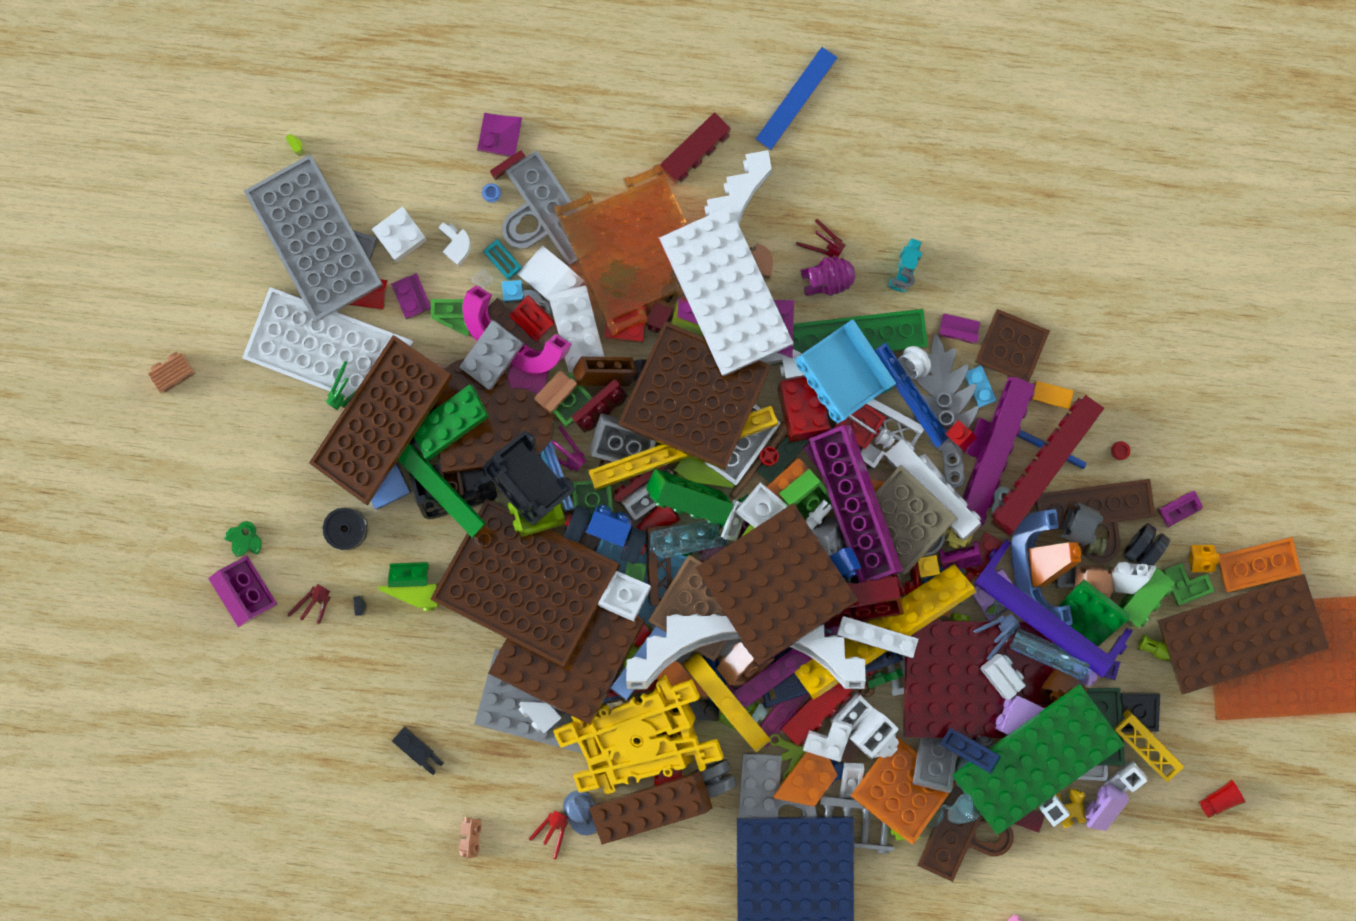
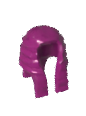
M824 257L817 266L800 270L802 279L809 278L811 283L809 286H804L805 296L819 293L833 296L834 294L842 293L853 285L856 276L853 265L843 257L840 259L838 257Z

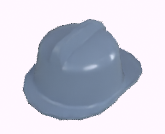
M577 790L566 796L563 804L564 813L575 832L580 835H591L597 831L589 809L595 804L589 794L586 792L579 793Z

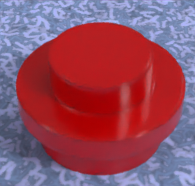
M1118 441L1112 445L1111 454L1116 460H1125L1130 455V447L1126 442Z

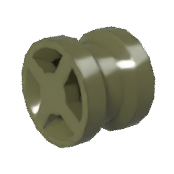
M1095 537L1091 545L1087 544L1086 553H1096L1097 556L1102 557L1107 539Z

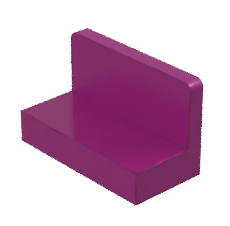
M944 313L938 336L976 344L979 338L980 322Z

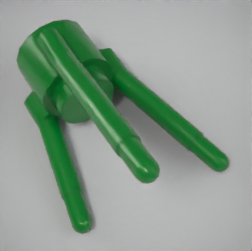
M347 361L343 362L333 387L327 395L326 403L336 410H339L341 406L345 408L355 393L353 392L344 400L345 395L341 392L348 382V378H345L338 390H336Z

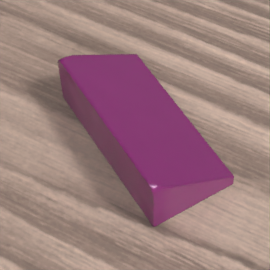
M980 417L977 418L972 431L977 438L965 450L964 454L978 458L991 422Z

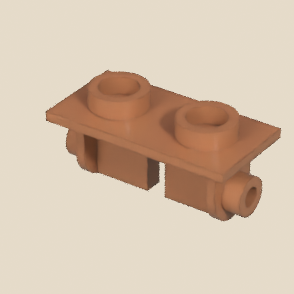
M464 817L460 835H466L467 838H460L458 852L461 857H466L467 859L477 857L479 852V834L482 829L480 824L481 818L472 819Z

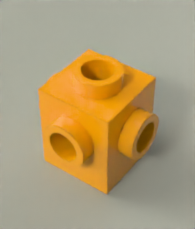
M1191 545L1188 557L1191 571L1215 572L1216 564L1220 562L1219 553H1216L1214 545Z

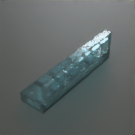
M707 521L651 532L650 551L663 559L727 545L728 539L721 537L719 534V523L713 525Z
M1018 628L1010 646V649L1080 680L1084 679L1090 664L1072 657L1058 645Z

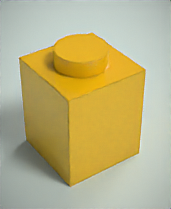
M937 555L922 557L918 561L919 578L940 574Z

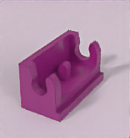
M1190 491L1157 510L1166 527L1169 528L1202 510L1203 506L1197 493Z
M973 541L974 546L944 552L943 548H941L939 552L943 569L946 570L953 564L958 569L981 565L982 561L977 541Z

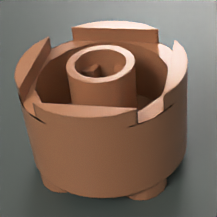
M1083 565L1082 569L1076 566L1075 587L1084 579L1106 597H1111V593L1114 592L1112 572L1115 568L1109 567V570H1104V566Z

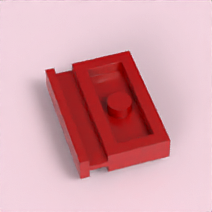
M529 295L509 314L536 342L555 323V320Z

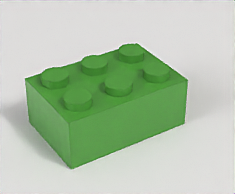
M1156 568L1151 579L1134 594H1127L1118 605L1130 614L1129 619L1125 623L1130 627H1143L1150 619L1148 617L1152 611L1155 612L1162 603L1160 601L1164 596L1167 597L1174 588L1172 586L1175 582Z

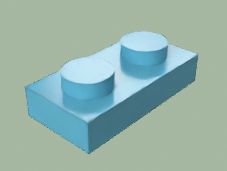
M982 365L967 371L965 379L968 386L972 384L977 386L973 394L977 406L980 408L996 401L997 399Z

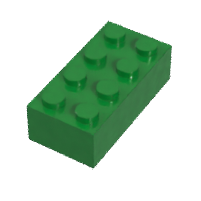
M656 468L646 487L650 497L654 499L655 504L659 507L666 508L668 506L677 513L683 514V512H686L695 519H707L706 521L713 525H717V523L725 525L734 505L721 490Z

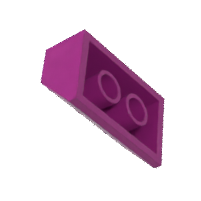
M248 556L221 568L208 578L238 628L277 605Z

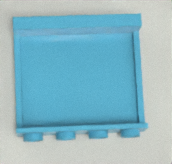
M854 320L849 321L794 359L798 370L803 372L807 378V383L811 388H814L818 394L819 401L826 406L830 417L837 424L847 419L848 416L883 391L896 384Z

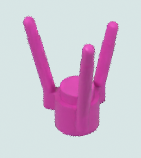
M559 426V430L575 452L570 454L558 443L552 441L551 443L568 457L567 462L559 458L558 461L572 471L574 469L577 472L586 462V459L583 458L585 454L578 449L563 427Z

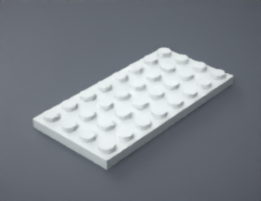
M730 206L659 238L722 377L794 345Z
M270 287L242 358L327 391H331L343 362L347 361L344 373L336 388L338 390L344 379L348 378L349 380L341 392L347 398L358 389L393 335L411 347L414 341L338 312H334L315 322L303 299Z

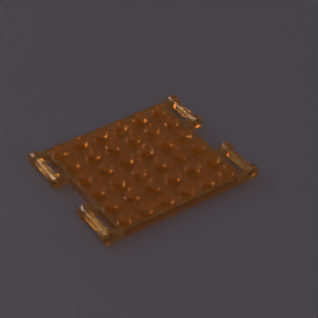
M659 164L633 177L623 178L628 191L594 204L590 194L586 193L582 198L562 206L557 205L553 207L612 336L618 334V331L637 323L647 322L648 318L643 309L647 305L676 293L682 304L688 301L659 239L688 224ZM655 175L657 176V179L636 188L633 185ZM582 205H588L587 208L572 213L568 216H564L563 214ZM635 310L637 311V316L614 324V319Z

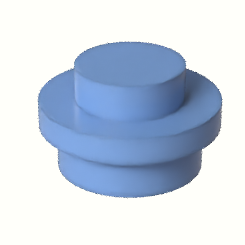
M490 183L484 186L482 196L487 202L493 203L500 199L501 190L498 185Z

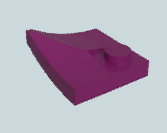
M484 112L477 151L506 157L514 155L516 153L522 117Z

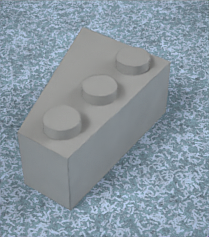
M824 517L822 519L823 523L817 524V528L812 530L828 555H832L843 548H848L837 517Z

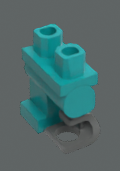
M911 238L907 247H903L899 255L901 259L897 265L898 273L896 278H890L887 285L888 288L906 293L907 289L913 286L915 283L913 272L923 253L919 251L921 241Z

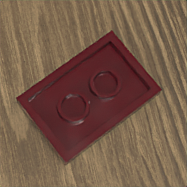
M614 379L571 418L584 433L591 431L596 427L600 413L610 415L611 410L624 403L628 395Z

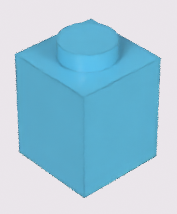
M522 281L502 282L503 301L505 303L522 302L524 299Z

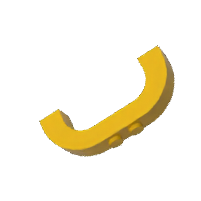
M698 651L682 663L756 753L771 741Z

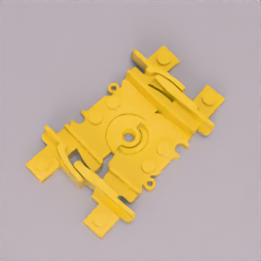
M663 675L656 683L657 688L654 689L652 694L647 695L643 693L641 695L643 702L636 701L633 696L631 701L613 707L611 712L608 706H602L591 725L571 716L573 722L554 728L553 733L561 748L578 742L586 758L589 769L573 774L578 792L590 791L602 786L604 792L610 794L615 792L617 784L625 783L629 785L631 781L629 779L630 776L635 777L638 783L641 778L658 775L661 770H663L665 776L670 777L674 769H684L689 763L693 762L692 755L696 759L699 771L706 769V763L722 760L724 756L718 739L699 743L695 734L693 723L696 717L688 703L698 700L700 695L693 680L691 679L671 687L667 676ZM677 707L679 711L674 713L671 709ZM665 731L667 732L666 735L657 736V734ZM634 738H639L641 743H636Z

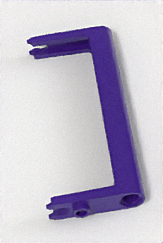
M1006 538L998 550L994 548L988 556L990 559L989 563L974 584L1102 678L1118 654L1121 655L1127 648L1125 643L1133 630L1126 628L1123 634L1117 638L1109 652H1104L995 571V567L1011 544L1009 539Z

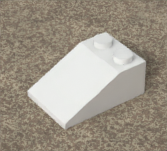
M543 245L517 273L549 303L550 294L585 285L582 278Z

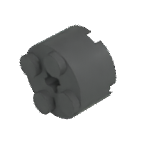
M1075 502L1073 505L1076 507L1073 510L1069 509L1063 520L1061 529L1064 530V534H1061V537L1072 542H1078L1081 546L1091 545L1096 537V534H1094L1097 526L1101 525L1103 516L1100 515L1098 510Z

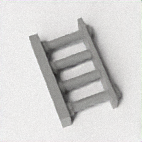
M823 795L820 798L819 803L825 808L824 817H832L835 806L843 807L844 816H852L854 808L862 809L861 842L854 841V847L877 849L878 853L889 854V851H894V846L888 844L889 826L883 821L880 843L868 842L871 812L855 799Z

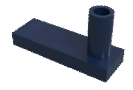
M949 728L940 743L944 748L992 774L1001 759L998 754L952 728Z

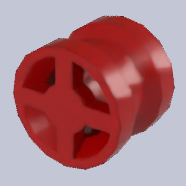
M770 446L763 448L759 454L760 462L765 466L774 465L779 459L778 451Z

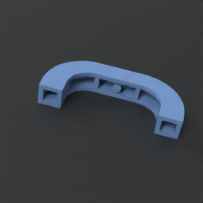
M1056 509L1034 512L1021 521L1013 534L1011 551L1015 585L1066 624L1072 625L1070 605H1051L1044 599L1040 587H1033L1029 548H1035V542L1040 533L1045 530L1059 528Z

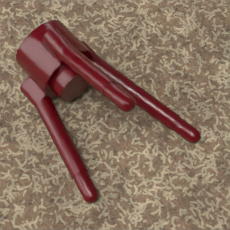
M818 219L815 222L831 239L819 231H815V234L828 242L826 246L828 251L796 242L797 246L825 254L829 257H833V255L839 257L846 245Z
M319 584L316 587L313 586L310 592L288 613V617L311 597L312 601L300 617V620H304L316 601L320 604L323 601L317 624H320L327 603L331 598L328 596L330 591Z

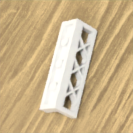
M875 399L867 403V405L882 415L890 418L884 420V428L880 426L878 430L887 429L885 422L893 420L897 422L899 430L894 432L887 430L886 434L890 435L893 433L894 439L898 441L902 439L906 443L907 440L904 439L902 431L910 429L916 433L912 442H909L914 447L920 434L924 431L921 424Z

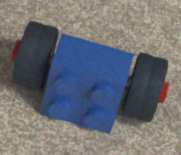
M600 504V507L595 505L588 524L591 510L576 505L572 515L568 514L564 524L567 526L564 533L565 538L579 543L583 532L586 531L588 534L622 546L623 550L620 559L631 564H636L639 556L644 554L647 544H644L647 532L635 527L631 528L632 519L629 518L628 514L621 511L617 514L612 512L610 507Z

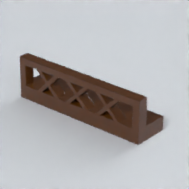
M669 525L645 526L647 532L648 585H651L648 593V602L651 606L659 605L662 599L658 598V589L661 586L668 589L671 584ZM656 530H665V538L659 543L656 540ZM660 547L666 551V557L661 562L657 560V550ZM661 566L667 572V576L662 581L658 579L657 573Z

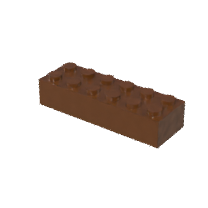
M698 771L596 803L589 809L601 844L603 845L705 814L713 809L701 772Z

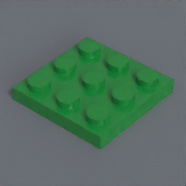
M1084 579L1056 605H1070L1073 624L1069 626L1098 647L1130 617L1129 613Z

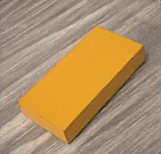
M1036 381L1032 400L1069 409L1074 390Z

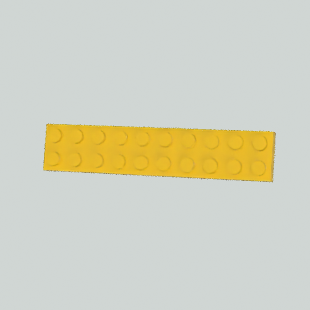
M953 564L902 598L903 615L868 620L865 623L911 636L976 593V590L957 566ZM844 637L845 659L858 657L865 659V665L888 651ZM814 659L801 665L794 672L813 700L839 683L824 666Z

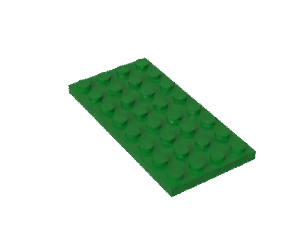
M1079 684L989 748V750L1001 757L992 774L969 762L952 774V776L994 832L999 835L1124 747L1125 744Z

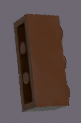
M581 356L573 369L577 386H607L614 379L621 386H630L638 373L633 357Z

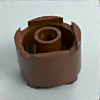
M1056 667L1042 685L1040 693L1046 701L1051 703V701H1057L1079 684L1086 692L1087 688L1078 680L1079 676L1072 671L1067 673Z

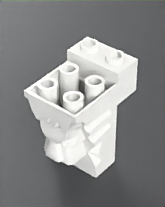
M854 691L850 695L851 697L828 720L831 723L833 719L852 724L849 739L871 760L879 756L882 758L891 757L898 750L896 733L899 728Z

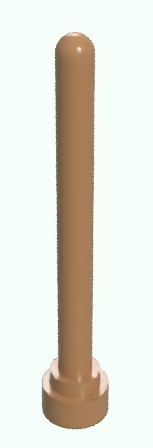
M781 421L777 434L767 447L775 448L783 437L786 438L788 433L785 422ZM759 457L730 493L731 498H737L761 467L762 463Z

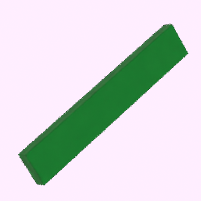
M409 443L398 460L472 538L475 537L486 525V522L415 447Z

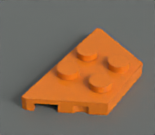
M805 752L772 797L774 799L815 806L838 776L831 760Z

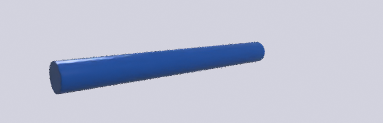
M1020 430L1017 436L1039 448L1046 443ZM1072 455L1066 460L1081 469H1084L1087 464Z

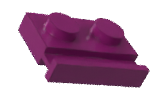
M417 273L391 283L406 319L431 309Z

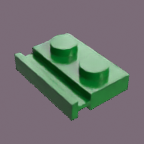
M428 562L390 563L388 587L427 586Z

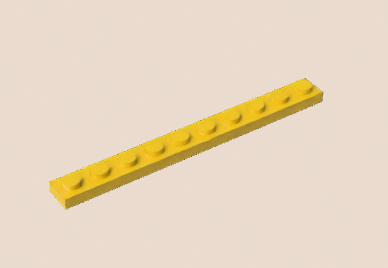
M772 406L750 414L740 439L778 425ZM662 444L589 470V474L595 490L690 456Z

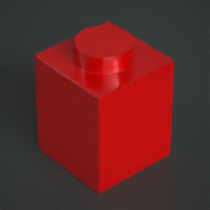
M959 420L946 433L963 451L977 438Z

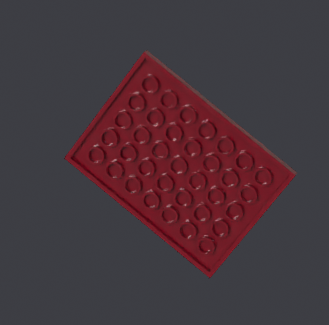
M934 620L910 636L917 638L918 643L914 657L905 656L903 737L944 738L949 728L968 738H977V736L1004 738L1008 735L995 729L996 720L1005 708L1004 702L1006 699L1000 695L980 669L982 665L989 661L987 657L999 643H995L994 640L1002 633L999 628L1001 623L974 633L975 629L992 621ZM1018 622L1020 627L1015 630V633L1007 639L996 654L1006 655L1012 661L1011 667L1014 671L1018 670L1024 677L1022 681L1025 683V687L1017 692L1016 695L1038 706L1047 708L1053 701L1051 703L1046 701L1041 695L1040 689L1056 668L1054 658L1057 645L1028 623Z

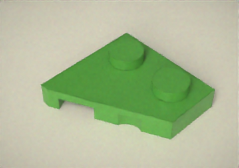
M431 299L432 319L465 336H470L463 317L464 299Z

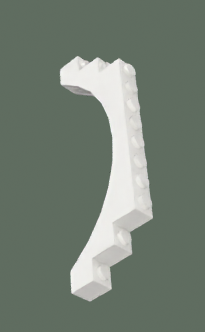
M768 150L746 154V160L743 161L745 172L749 173L726 177L727 183H724L725 194L730 196L708 199V205L704 206L706 216L730 206L738 225H740L744 210L752 196L772 174ZM794 349L793 359L779 353H774L760 360L767 364L783 362V365H780L781 376H785L786 380L805 377L803 372L798 370L794 360L802 353Z
M674 614L667 616V638L661 636L647 638V659L639 657L627 659V689H647L665 668L681 656L701 646L723 640L741 638L727 616L719 614L711 616H701L699 614L682 616ZM824 624L790 646L810 656L824 666L844 689H865V659L858 657L845 659L844 637L836 635L824 637Z

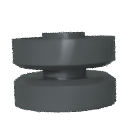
M727 759L706 765V769L700 771L709 798L718 796L737 786L734 775L722 776L731 769ZM697 769V770L691 772L690 774L695 773V772H698L699 769Z

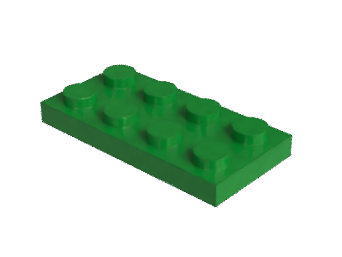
M469 384L427 415L414 435L425 459H432L489 418L474 386Z

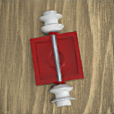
M867 404L852 413L847 419L838 424L836 423L832 428L851 425L857 444L863 449L868 447L873 437H875V445L881 443L883 450L886 447L889 449L895 440L893 433L890 435L886 434V428L878 431L886 417Z

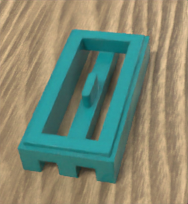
M498 239L483 250V253L507 280L511 279L513 275L522 269L521 265ZM498 245L516 266L515 269L508 264L494 246ZM490 250H492L494 254L501 260V262L509 269V274H507L506 271L491 256V254L489 253Z

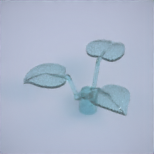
M960 757L956 761L955 772L968 764L969 761ZM959 786L964 794L954 802L953 806L944 805L943 802L926 827L932 828L937 826L944 817L945 809H950L948 820L956 824L974 821L981 813L973 804L972 796L965 794Z

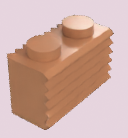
M175 352L167 357L168 361L161 364L159 362L151 367L152 371L148 375L160 393H166L196 374L182 353L178 354Z

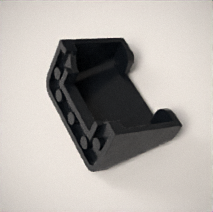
M524 430L485 463L483 468L488 477L529 524L535 525L572 494L576 488L569 478H558L534 450L536 447L535 437Z
M439 464L433 465L434 469L440 474ZM484 469L462 472L464 495H461V497L471 507L483 504L485 499L492 501L497 497L495 485ZM409 472L416 503L425 519H435L448 515L449 513Z

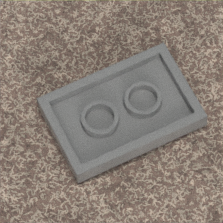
M492 320L464 359L460 368L488 390H491L524 343L496 321Z
M919 738L913 784L947 793L952 792L954 780L952 774L955 773L957 754L940 745L943 738Z

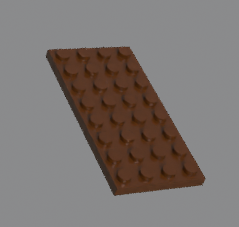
M393 335L309 464L362 503L369 505L453 375Z
M1305 574L1157 620L1181 694L1190 693L1329 648Z

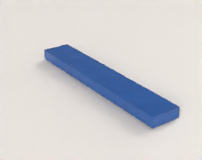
M821 47L756 137V141L772 150L837 60L835 55Z
M885 342L874 351L896 382L895 387L936 448L949 439L946 435L947 432Z

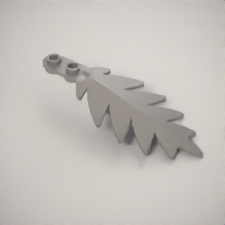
M935 334L932 343V354H928V358L931 361L930 373L932 375L916 378V381L926 392L932 395H922V397L946 432L958 420L969 429L979 411V407L976 406L962 414L960 413L969 403L977 386L972 384L957 392L966 377L969 366L966 364L951 372L956 349L953 348L945 352L941 340ZM914 415V419L920 424V422ZM950 438L937 448L932 440H929L928 443L933 448L942 452L946 483L952 488L961 487L965 481L961 448ZM955 458L957 461L952 464L950 459ZM957 476L959 477V480L957 482H953L952 478Z

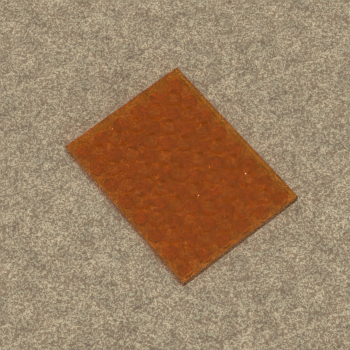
M1356 596L1313 598L1329 646L1328 649L1213 685L1215 719L1232 720L1356 712Z

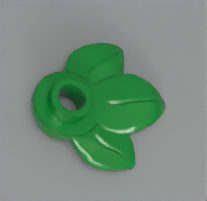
M243 521L238 527H231L227 530L224 539L232 542V552L236 557L244 555L248 550L254 554H259L262 542L256 534V527L252 522ZM243 529H248L249 534H245Z

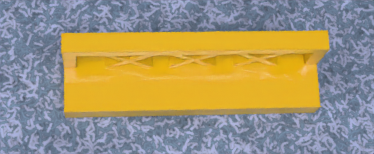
M1127 709L1122 714L1125 718L1114 730L1168 783L1184 766ZM1130 723L1133 726V734H1124L1121 729ZM1136 738H1145L1146 747H1137ZM1149 751H1158L1159 760H1150ZM1162 764H1171L1174 769L1168 775H1165L1162 772Z

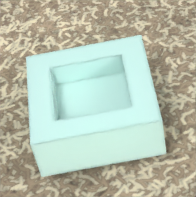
M759 702L751 715L756 722L759 720L762 722L767 714L762 703Z

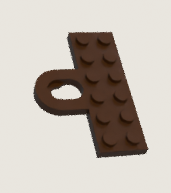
M1150 479L1042 493L1036 501L1037 512L1056 509L1059 528L1045 531L1060 530L1068 510H1073L1076 507L1073 505L1075 502L1098 510L1100 515L1103 516L1101 525L1108 532L1104 554L1102 557L1097 556L1096 553L1088 554L1086 553L1087 545L1081 546L1084 555L1089 560L1098 563L1112 560L1119 552L1120 536L1118 522L1156 517Z
M964 759L960 769L968 764L969 761ZM957 783L952 792L947 796L917 866L953 882L968 847L989 856L1003 855L1013 844V830L1010 826L1001 832L997 842L980 841L976 836V830L979 825L988 824V822Z

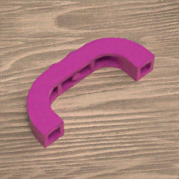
M475 285L466 292L463 301L464 321L476 341L479 340L491 323L488 305L492 294L478 285ZM556 334L546 341L543 351L533 350L523 344L510 364L529 373H543L563 360L572 344Z

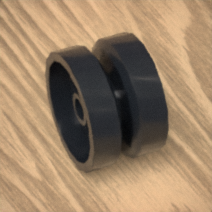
M337 508L324 519L322 527L323 536L327 543L340 550H351L359 547L366 540L369 531L368 522L364 515L351 508ZM343 527H348L347 532L342 531Z
M1146 523L1130 540L1122 556L1129 562L1137 560L1136 564L1154 566L1167 549L1170 538L1163 533L1156 535V528L1150 523Z

